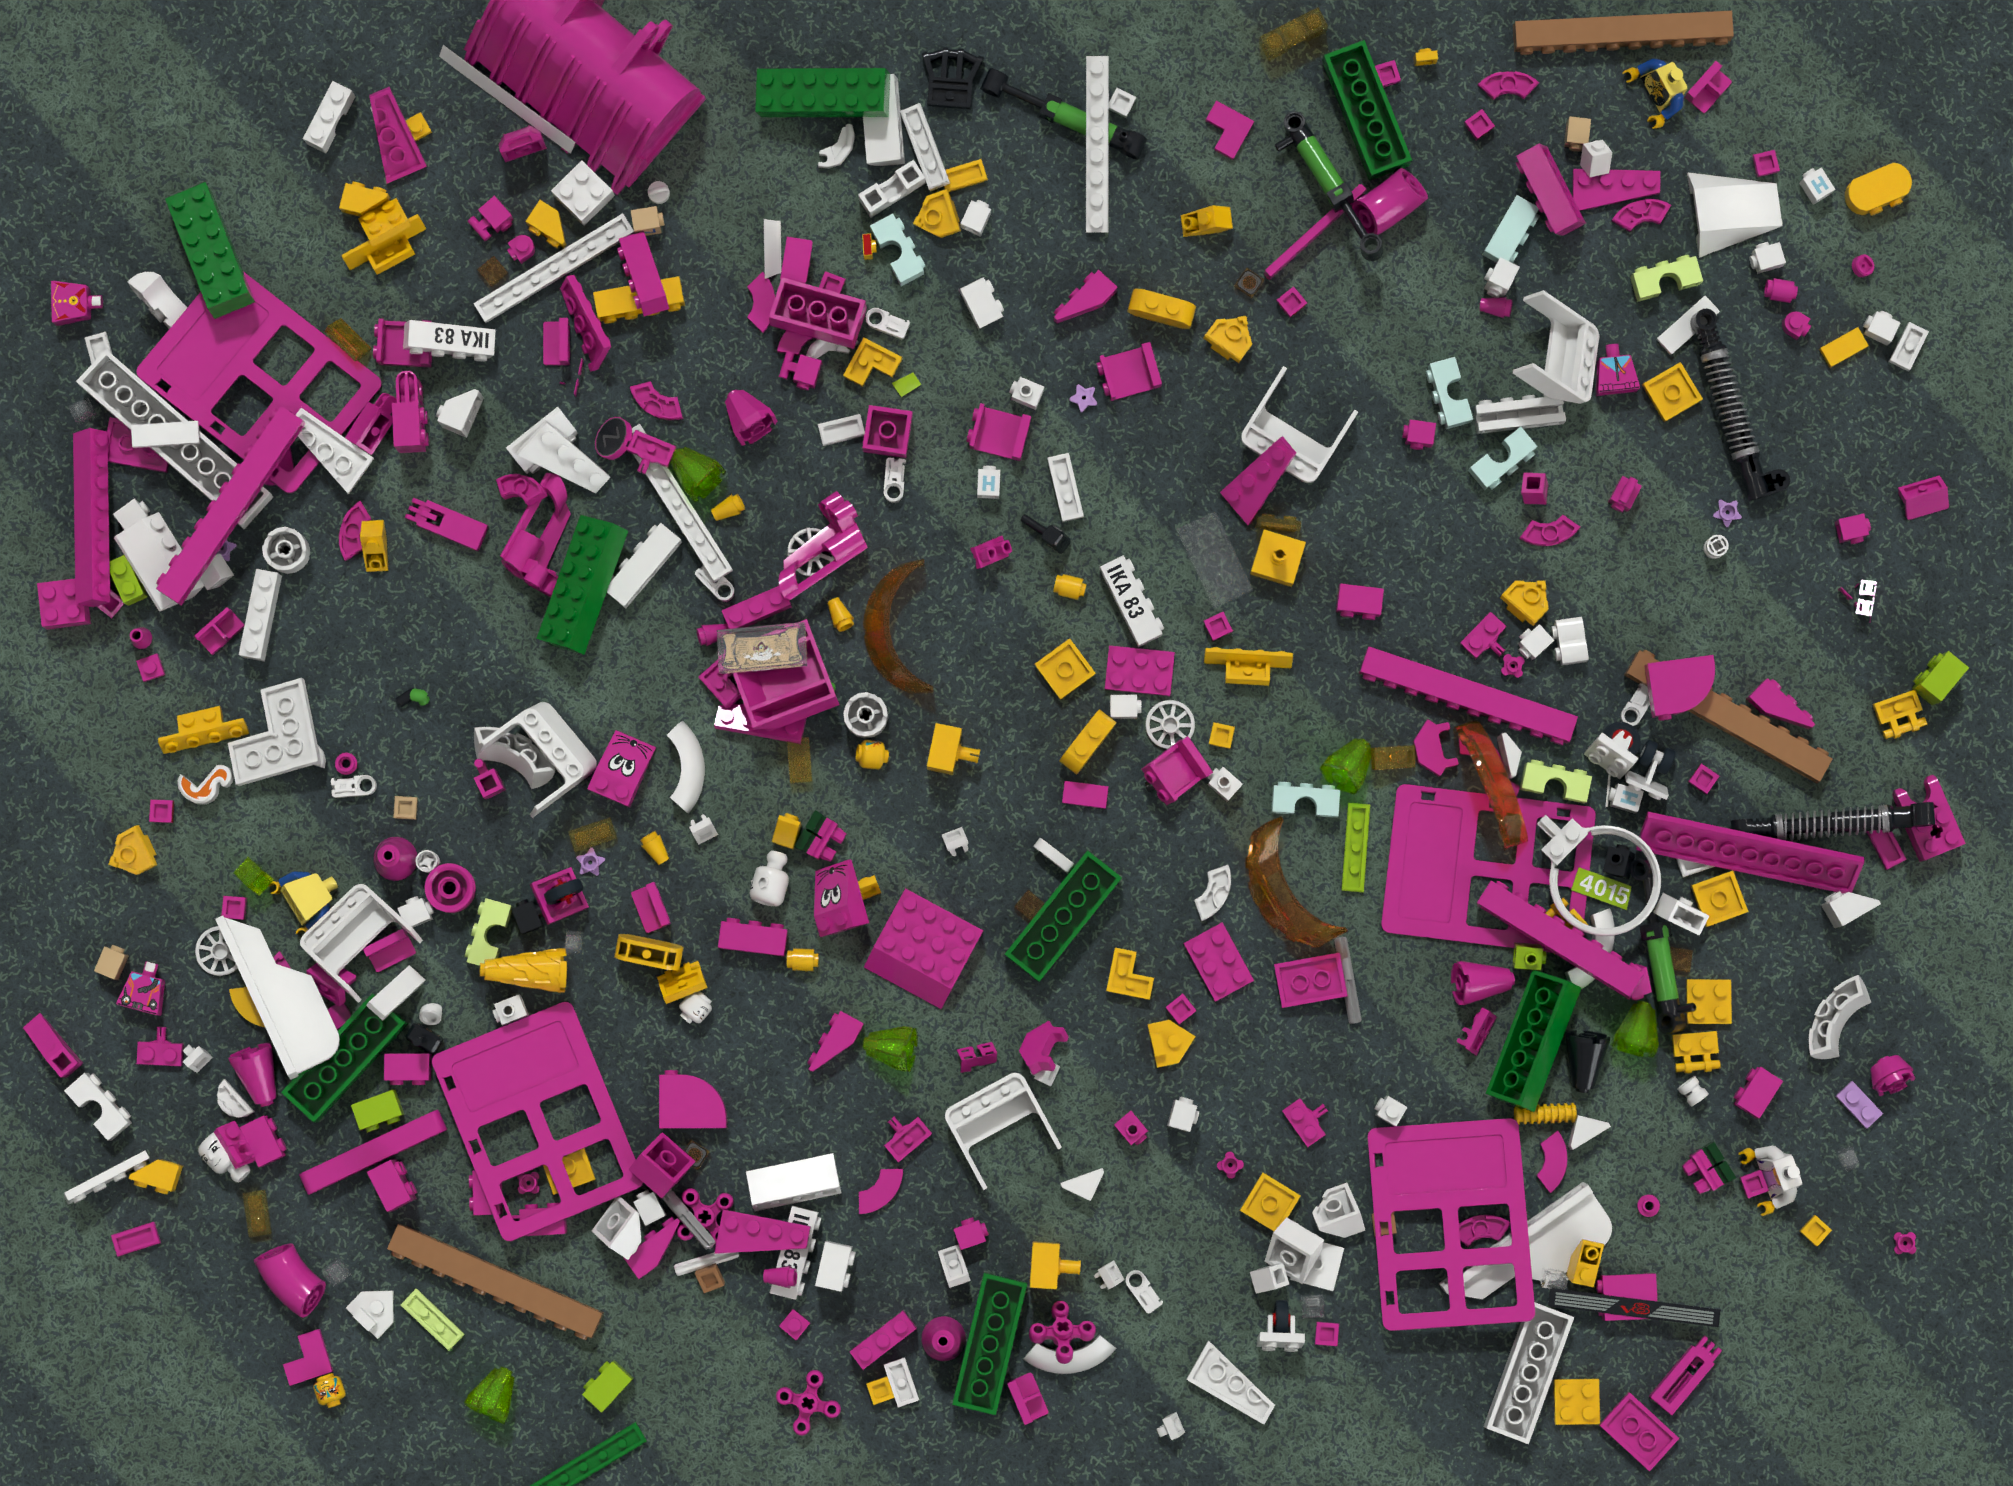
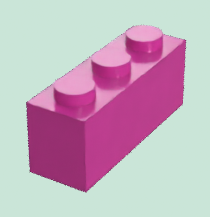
M779 586L726 608L722 610V613L731 633H734L792 608L789 600L783 599Z
M727 918L726 922L721 921L718 948L785 957L788 930L783 929L784 925L771 923L770 927H764L762 922L749 920L748 924H741L740 919Z
M903 1310L850 1350V1353L860 1367L865 1369L916 1330L917 1327Z

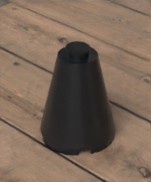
M1577 1030L1567 1031L1565 1037L1571 1085L1576 1088L1577 1092L1589 1093V1090L1594 1089L1610 1043V1036L1607 1037L1606 1034L1593 1031H1584V1033L1577 1035Z

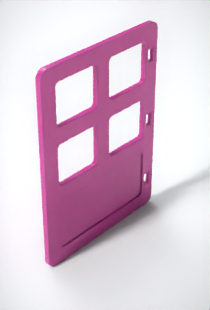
M245 272L244 275L255 303L214 319L200 292L137 367V376L144 383L193 421H198L203 429L243 460L246 458L244 453L250 445L254 446L257 442L256 436L263 427L266 428L270 423L269 417L275 409L279 410L282 406L296 415L300 408H302L342 436L362 412L367 402H370L381 388V380L377 375ZM282 326L288 327L315 349L313 354L285 386L278 383L253 363L257 355ZM328 362L334 363L361 385L356 394L331 422L324 419L300 400V395ZM240 376H245L273 398V402L244 436L237 434L212 414V409ZM161 380L171 386L168 392H165L157 385ZM215 421L225 428L222 434H219L210 427ZM308 450L291 472H286L277 465L276 469L279 471L274 477L271 474L268 479L284 492L294 493L320 461Z
M1408 784L1399 786L1395 798L1381 921L1382 929L1387 933L1508 948H1514V942L1538 944L1509 925L1506 930L1467 925L1466 919L1471 878L1473 876L1510 880L1513 883L1512 893L1515 895L1518 892L1528 899L1531 883L1549 885L1550 869L1536 868L1532 865L1537 819L1545 815L1550 819L1570 821L1573 818L1581 827L1590 828L1595 825L1596 814L1594 809L1589 806ZM1421 792L1435 793L1434 801L1422 800ZM1489 800L1503 802L1502 809L1489 808ZM1557 808L1571 810L1570 816H1557ZM1479 811L1516 814L1520 817L1514 864L1474 859ZM1591 832L1576 846L1573 871L1559 870L1558 886L1571 889L1578 868L1590 871L1593 844ZM1571 890L1569 912L1574 908L1584 919L1587 896ZM1543 947V951H1546V952H1549V953H1553V952L1549 951L1548 949H1546L1545 947Z
M569 1002L559 1003L434 1055L432 1065L504 1240L514 1241L642 1186L643 1182L629 1170L636 1159L575 1010ZM452 1076L456 1088L449 1091L444 1078ZM581 1085H586L601 1118L600 1123L560 1140H554L541 1110V1102ZM518 1111H525L537 1139L538 1148L500 1165L492 1166L478 1134V1129ZM477 1139L482 1151L474 1154L470 1141ZM605 1139L609 1140L623 1172V1177L585 1194L577 1195L563 1164V1157ZM546 1165L560 1196V1204L520 1221H514L501 1191L500 1184L537 1167ZM503 1203L507 1213L502 1218H500L495 1206Z
M1507 1118L1371 1129L1368 1133V1148L1383 1326L1389 1331L1531 1321L1535 1316L1520 1134L1517 1121ZM1375 1153L1382 1154L1383 1166L1376 1167ZM1507 1204L1509 1207L1512 1238L1510 1246L1463 1249L1461 1247L1458 1209L1460 1207ZM1440 1209L1442 1211L1445 1249L1443 1251L1396 1254L1394 1252L1391 1223L1392 1212ZM1380 1222H1388L1389 1235L1381 1236ZM1512 1264L1514 1266L1517 1295L1516 1306L1468 1309L1466 1307L1463 1279L1464 1267ZM1446 1269L1450 1309L1448 1311L1401 1314L1399 1312L1396 1285L1397 1272ZM1386 1291H1394L1395 1304L1387 1306Z

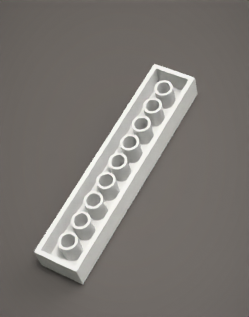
M106 349L76 381L80 387L130 430L131 425L188 421ZM200 431V444L150 447L211 501H216L220 496L219 490L221 486L231 480L233 477L231 473L237 465L236 462ZM262 487L238 522L240 527L245 529L272 500L273 496L268 490Z

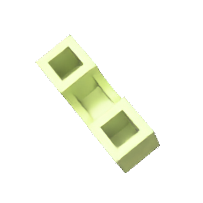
M1684 255L1676 258V262L1669 263L1666 260L1655 264L1656 267L1648 269L1647 266L1635 269V273L1631 275L1630 279L1637 302L1658 297L1661 293L1659 280L1662 277L1673 278L1678 285L1679 291L1700 285L1703 282L1696 256L1689 257V255Z
M1531 760V763L1527 762L1524 765L1519 790L1542 794L1544 793L1547 781L1555 779L1560 781L1564 787L1563 799L1584 804L1588 799L1592 776H1588L1587 771L1574 769V772L1565 771L1566 767L1553 764L1552 767L1544 766L1542 761Z
M485 898V902L480 903L477 913L480 915L478 924L475 923L471 936H474L472 945L468 944L465 953L468 963L480 966V963H484L485 959L499 957L501 949L493 947L488 943L487 932L496 925L507 927L513 906Z

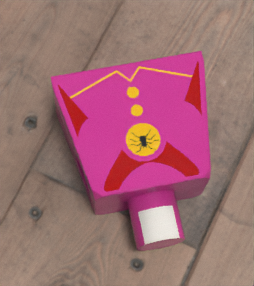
M51 281L52 323L60 326L91 319V309L103 308L102 295L91 296V290L87 285Z

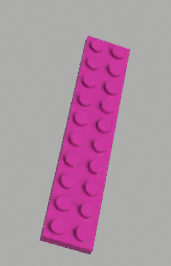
M1652 812L1647 813L1639 835L1654 854L1834 892L1841 891V893H1852L1864 865V857ZM1636 845V850L1642 851V850Z

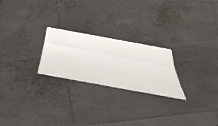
M764 219L765 279L781 273V221Z

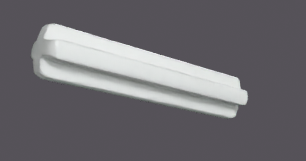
M739 1252L710 1253L675 1264L674 1269L676 1275L680 1276L715 1263L719 1264L738 1258Z

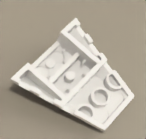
M1687 173L1690 194H1693L1698 226L1696 241L1699 258L1782 227L1777 183Z

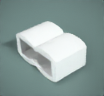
M1582 617L1556 620L1554 626H1551L1552 638L1557 639L1558 648L1554 649L1556 661H1560L1561 666L1587 662L1589 657Z

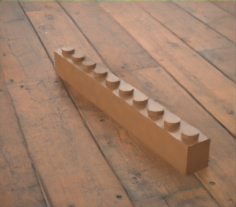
M1732 11L1515 21L1513 25L1514 52H1520L1521 55H1529L1533 51H1542L1543 54L1554 53L1555 50L1571 53L1575 52L1576 49L1584 48L1587 52L1597 51L1598 48L1604 47L1609 51H1614L1628 46V49L1634 50L1640 49L1641 46L1650 45V48L1655 49L1661 48L1665 44H1671L1672 47H1683L1686 43H1693V46H1704L1706 42H1715V45H1725L1734 36Z
M1639 650L1624 676L1647 686L1644 666L1648 663L1660 661L1654 659L1655 655L1647 650L1643 652ZM1711 687L1703 701L1688 710V712L1815 783L1821 781L1832 761V758L1828 756L1829 753L1819 747L1815 749L1809 746L1810 742L1799 736L1797 738L1791 736L1790 731L1785 727H1775L1770 724L1771 720L1763 715L1756 716L1751 713L1752 710L1743 704L1738 706L1731 702L1733 699L1723 693L1719 695L1713 692V687Z
M403 1224L397 1225L387 1248L392 1251L391 1255L403 1260L404 1257L412 1260L411 1264L423 1269L424 1266L433 1269L431 1273L443 1278L445 1275L453 1278L452 1282L464 1287L465 1283L473 1286L472 1291L485 1295L487 1292L493 1295V1300L505 1304L507 1301L514 1304L513 1309L526 1313V1310L535 1313L534 1318L546 1322L547 1319L555 1322L554 1326L563 1331L569 1328L575 1331V1336L587 1340V1337L593 1338L604 1313Z

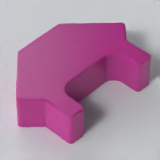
M1427 720L1415 737L1413 746L1417 763L1439 777L1445 768L1457 766L1459 763L1457 758L1446 759L1441 747L1439 734L1450 729L1449 722L1436 725Z
M1047 1021L1026 1034L1019 1052L1032 1075L1042 1070L1054 1071L1056 1065L1049 1054L1056 1042H1067L1069 1036L1063 1027H1053L1050 1021Z

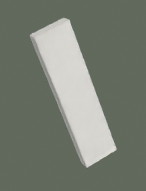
M918 103L901 110L902 119L930 192L950 184L921 104Z

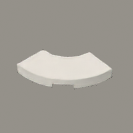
M1229 865L1207 872L1209 880L1207 889L1202 896L1194 900L1201 921L1211 917L1224 904L1231 885Z

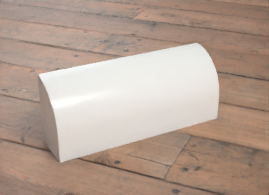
M890 74L889 117H863L866 160L869 165L905 164L898 78L894 74Z
M833 1153L746 1171L754 1211L841 1194Z

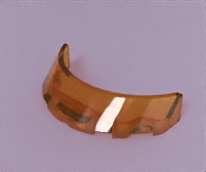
M924 559L903 563L883 577L868 600L863 628L865 629L864 640L872 662L889 682L910 694L934 693L933 686L914 676L899 659L891 641L889 614L893 598L899 586L917 567H925Z
M1478 720L1454 727V733L1458 734L1462 744L1469 751L1499 823V832L1504 843V851L1528 842L1526 826L1515 792L1502 761L1485 729Z
M1280 816L1263 824L1253 831L1250 836L1248 857L1245 858V868H1248L1250 877L1248 886L1255 904L1260 908L1261 914L1274 929L1278 928L1286 935L1285 938L1292 942L1298 941L1311 945V947H1321L1348 930L1346 927L1330 925L1319 920L1309 913L1291 892L1283 875L1279 859V834L1284 820Z

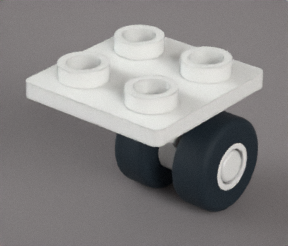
M1648 740L1638 759L1640 765L1645 767L1650 765L1646 776L1643 777L1628 771L1625 774L1626 782L1629 783L1628 786L1636 791L1643 789L1649 792L1648 795L1657 800L1664 798L1667 800L1669 796L1667 787L1652 781L1655 769L1664 775L1669 772L1674 762L1676 751L1666 748L1663 752L1657 750L1658 744Z

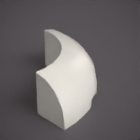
M155 272L139 273L128 281L129 286L137 297L144 301L149 307L148 310L160 323L163 321L168 329L172 327L187 309L168 287L161 275Z
M681 721L667 734L668 738L676 746L681 760L680 780L670 798L689 814L702 791L705 762L702 749L695 734L684 721Z
M474 728V745L477 759L496 761L511 766L525 777L531 789L540 787L553 778L555 773L554 766L542 751L532 744V740L519 733L515 735L507 733L481 753H478L477 748L481 741L499 728Z
M1610 908L1589 916L1592 927H1614ZM1592 935V939L1603 945L1602 949L1609 953L1612 951L1615 935ZM1577 967L1565 972L1567 981L1581 987V989L1595 980V978Z
M1859 975L1849 978L1834 988L1835 991L1826 1000L1823 999L1814 1014L1815 1019L1812 1029L1810 1028L1809 1050L1810 1056L1813 1058L1831 1059L1840 1057L1839 1038L1846 1021L1858 1009L1871 1003L1866 986Z
M1099 1334L1088 1345L1073 1350V1359L1067 1364H1061L1057 1361L1055 1356L1056 1350L1049 1349L1038 1343L1034 1344L1023 1360L1047 1372L1071 1374L1097 1366L1106 1360L1117 1348Z

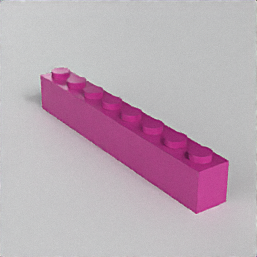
M88 428L73 433L75 603L77 605L96 607L110 603L107 431Z
M1490 881L1477 902L1478 907L1627 999L1631 998L1644 976L1639 966L1634 963L1626 964L1622 961V956L1614 951L1610 953L1602 949L1603 945L1594 939L1591 941L1583 937L1585 934L1577 928L1569 929L1565 926L1566 922L1557 916L1552 918L1545 914L1546 910L1537 904L1532 906L1527 903L1528 899L1518 892L1515 895L1509 892V887L1504 883Z

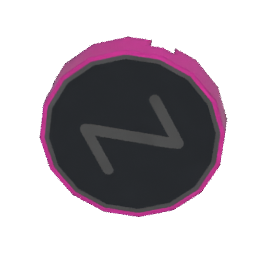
M613 417L601 426L595 439V449L601 457L614 460L626 452L628 448L626 445L632 439L630 423L621 417Z

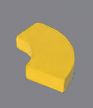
M247 987L229 989L232 1002L237 1011L249 1022L265 1027Z

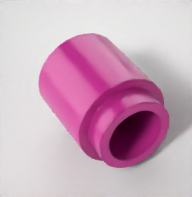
M1776 278L1772 280L1767 279L1764 297H1769V300L1791 303L1792 299H1796L1798 287L1794 286V281Z

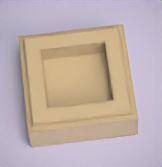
M395 796L393 818L416 820L418 798Z

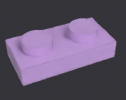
M1853 1081L1848 1083L1835 1096L1865 1129L1869 1128L1883 1114Z

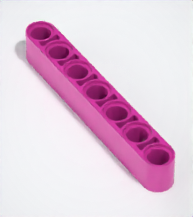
M435 1110L299 1174V1177L307 1194L310 1195L448 1129L439 1110Z

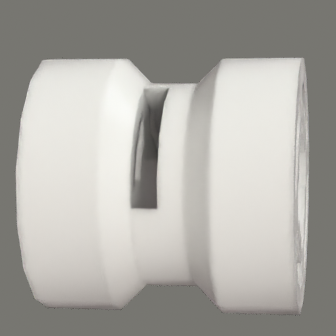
M1713 535L1705 542L1703 550L1707 557L1717 559L1727 552L1729 544L1724 536Z
M421 851L416 857V866L425 873H430L440 865L439 856L432 851Z
M1693 1076L1678 1088V1091L1686 1096L1687 1102L1691 1107L1709 1094L1705 1088L1700 1087L1696 1076Z

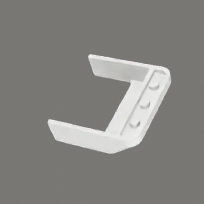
M1544 290L1524 297L1523 301L1549 318L1551 329L1545 371L1532 363L1514 369L1513 374L1549 398L1578 404L1589 401L1592 395L1598 351V329L1594 324Z
M1283 366L1244 428L1241 441L1244 446L1261 455L1283 436L1296 451V455L1287 467L1286 472L1305 483H1311L1322 472L1358 411H1353L1333 445L1328 448L1324 447L1266 411V403L1287 370Z
M540 702L522 711L481 741L477 748V752L481 753L517 725H520L561 774L565 784L533 808L530 813L532 818L591 775L597 765L595 757L556 710L546 702Z
M358 884L351 888L301 937L300 945L335 982L359 1003L361 1001L360 997L338 974L391 922H397L419 943L423 940L403 918L364 884Z
M1011 1073L950 1106L945 1113V1119L983 1190L987 1189V1186L969 1154V1148L1031 1113H1037L1057 1149L1062 1148L1025 1078L1019 1073Z

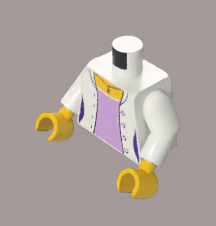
M1776 1146L1756 1148L1755 1151L1751 1148H1746L1739 1152L1738 1155L1744 1154L1747 1159L1741 1161L1742 1164H1747L1754 1158H1757L1759 1169L1762 1171L1769 1189L1768 1193L1772 1202L1765 1201L1757 1205V1207L1765 1206L1766 1208L1765 1213L1760 1214L1761 1216L1774 1212V1208H1781L1795 1200L1797 1188L1802 1185V1180L1799 1175V1168L1796 1166L1791 1154L1783 1153Z

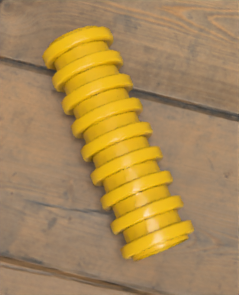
M1550 1103L1549 1106L1547 1104H1543V1106L1537 1104L1535 1112L1517 1106L1514 1107V1120L1517 1121L1518 1125L1521 1122L1524 1125L1527 1122H1530V1124H1534V1122H1537V1124L1541 1122L1547 1124L1548 1121L1551 1124L1555 1121L1558 1123L1562 1121L1568 1123V1121L1575 1123L1577 1118L1576 1105L1574 1103L1570 1105L1567 1103L1563 1105L1557 1103L1556 1106L1553 1103Z

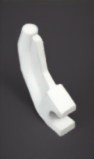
M847 124L846 127L842 128L837 143L820 150L819 155L826 156L828 159L824 163L819 162L818 168L829 169L839 166L844 162L852 151L855 140L852 124Z
M817 339L810 345L806 356L817 359L828 351L849 354L850 350L847 347Z

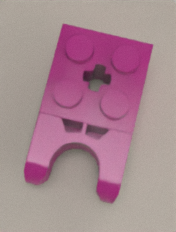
M402 371L396 377L397 403H392L394 447L399 453L426 452V446H429V433H426L425 424H428V412L425 411L423 404V386L413 372Z
M1934 775L1927 776L1923 782L1926 790V797L1923 802H1934L1936 825L1905 828L1919 862L1966 844L1941 785ZM1898 788L1893 790L1892 796L1897 807L1910 806L1915 803L1904 789ZM1932 827H1934V829H1936L1938 832L1936 836H1931L1930 832L1933 831Z

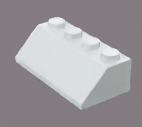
M158 512L139 520L117 534L114 539L160 612L178 604L156 589L158 586L156 582L162 573H167L170 568L169 563L175 555H179L182 549ZM200 579L186 600L195 597L204 587Z

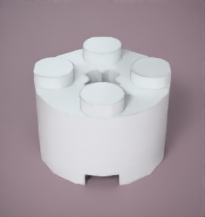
M280 527L271 531L262 546L263 557L267 563L281 573H296L304 568L310 559V547L305 537L295 529ZM285 546L291 549L287 555L282 553V551H285Z
M868 692L858 693L851 697L843 713L844 721L849 731L857 737L865 739L880 734L886 727L888 720L887 708L883 700ZM864 710L872 713L867 721L860 719Z

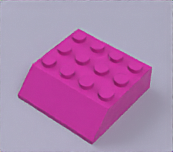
M807 619L764 635L780 636V634L785 633L791 627L799 628L798 642L801 655L803 656L801 663L781 667L732 670L753 729H778L839 705ZM760 642V644L758 645V647H755V648H754V651H758V650H759V646H760V645H763V646H764V652H765V650H768V651H769V647L767 646V647L765 648V645H764L762 642Z
M905 888L876 941L864 968L942 1009L979 941L983 930Z

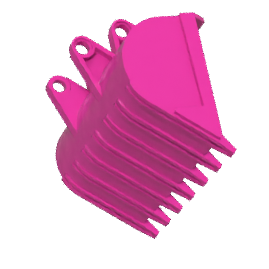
M490 0L481 20L478 19L466 43L464 50L467 52L464 61L473 67L477 62H480L491 72L490 80L498 86L502 82L505 83L516 93L515 98L524 105L529 103L540 113V117L550 124H554L566 136L572 139L575 145L577 144L590 155L587 166L594 173L601 165L615 176L611 189L616 195L625 186L630 187L706 100L699 88L659 56L673 27L666 19L659 25L650 21L642 30L639 29L637 34L634 35L602 8L604 0Z

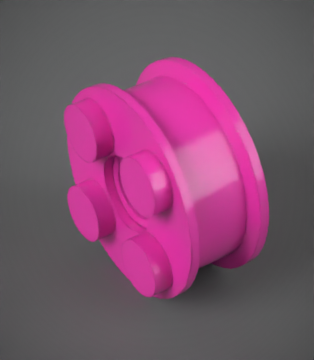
M452 863L442 864L434 868L429 873L425 882V894L430 904L446 913H456L467 908L473 901L476 892L475 881L471 873L465 868ZM449 882H453L456 886V890L452 894L445 892V886Z

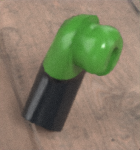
M411 688L398 696L396 700L401 707L411 701L419 702L421 706L429 703L430 698L425 690Z

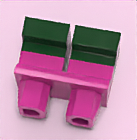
M815 810L805 828L822 837V839L804 829L794 847L818 860L821 858L831 862L836 851L827 847L830 839L841 844L847 834L838 827L837 823Z
M1709 1142L1690 1155V1159L1681 1166L1687 1176L1697 1171L1702 1178L1693 1183L1698 1194L1709 1190L1714 1191L1727 1182L1736 1179L1728 1163L1722 1161L1725 1158L1715 1142Z

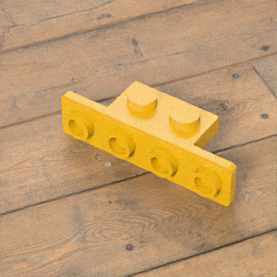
M416 214L408 218L411 227L375 247L368 240L344 253L342 258L349 270L369 261L378 275L415 255L408 239L426 230L420 216Z
M1213 647L1206 648L1204 655L1205 664L1226 665L1225 683L1269 686L1270 667L1292 668L1293 653L1285 651L1269 652L1264 650L1252 651L1238 648L1221 649Z
M220 706L178 715L179 733L158 738V744L164 754L174 753L209 743H217L226 739L238 738L249 734V729L243 718L223 722L222 709Z

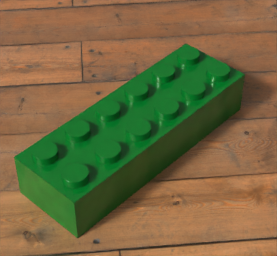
M1365 40L1325 54L1322 59L1323 66L1369 181L1395 172L1400 168L1410 166L1412 158Z
M886 68L757 69L755 112L760 117H889L890 73Z
M206 182L165 198L206 306L214 319L255 303L215 198Z
M580 515L536 639L558 648L585 655L628 530L611 522Z
M1087 850L1004 955L1037 982H1040L1120 882L1122 877Z
M1532 970L1487 1088V1095L1535 1112L1581 987L1567 980Z
M372 993L338 1030L340 1043L336 1053L327 1061L299 1073V1076L294 1078L281 1092L314 1123H318L408 1025L395 1011L391 1012L384 1020H381L366 1005L377 994Z
M984 1272L952 1405L996 1415L1027 1282Z

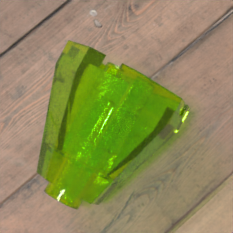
M687 447L676 449L670 462L685 492L694 502L699 501L697 498L699 496L703 499L706 498L721 483L720 474L725 475L726 473L725 469L716 460Z
M1355 738L1328 756L1319 768L1326 781L1330 784L1335 781L1338 784L1337 789L1355 795L1366 778L1373 752L1370 743L1365 739Z
M1638 1001L1637 1004L1631 1006L1612 1036L1610 1044L1612 1047L1617 1044L1618 1051L1638 1057H1643L1644 1053H1649L1648 1057L1656 1055L1659 1042L1655 1009L1651 1007V1004Z
M902 1026L870 1032L868 1037L864 1038L863 1050H866V1055L896 1070L911 1072L916 1055H913L914 1046L917 1047L918 1044L917 1028Z
M502 1366L500 1369L494 1368L468 1394L464 1405L476 1413H482L488 1416L489 1419L505 1425L509 1417L515 1377L511 1376L513 1372Z

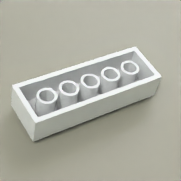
M1535 1302L1534 1318L1528 1322H1521L1483 1426L1526 1444L1530 1442L1574 1317Z

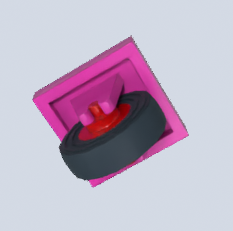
M571 867L530 884L547 925L589 907L582 892L584 889L580 879H576Z

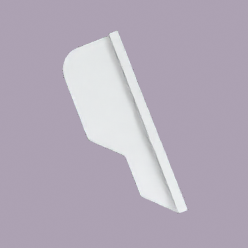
M224 916L216 918L219 929L290 1080L298 1077L299 1073L330 1059L339 1047V1033L312 976L276 964L260 929L225 918Z
M1580 1183L1527 1221L1532 1279L1552 1283L1565 1274L1568 1270L1570 1257L1582 1239L1603 1243L1604 1245L1608 1242L1612 1233L1610 1218L1588 1184ZM1511 1233L1490 1248L1510 1246L1512 1244ZM1512 1264L1464 1267L1465 1296L1484 1299L1515 1277L1514 1266ZM1446 1278L1439 1285L1446 1294H1449L1448 1278Z

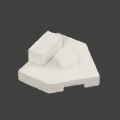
M362 1291L346 1309L368 1332L370 1331L379 1339L394 1323V1291Z

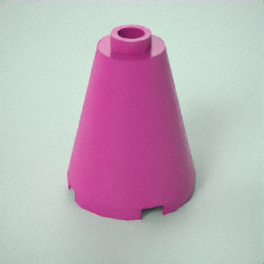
M390 837L383 840L377 846L373 857L374 866L377 872L385 879L392 881L403 880L409 877L415 870L417 852L408 840L401 837Z
M1458 961L1453 964L1451 970V984L1455 983L1456 991H1452L1453 997L1458 1005H1467L1509 991L1515 984V976L1508 968Z
M271 1043L258 1044V1047L251 1049L248 1047L228 1057L231 1066L255 1104H260L261 1107L273 1104V1099L277 1097Z
M941 1316L934 1318L923 1329L921 1337L922 1346L925 1352L935 1360H952L965 1347V1331L962 1325L951 1317ZM941 1337H945L948 1342L946 1345L939 1344V1339Z

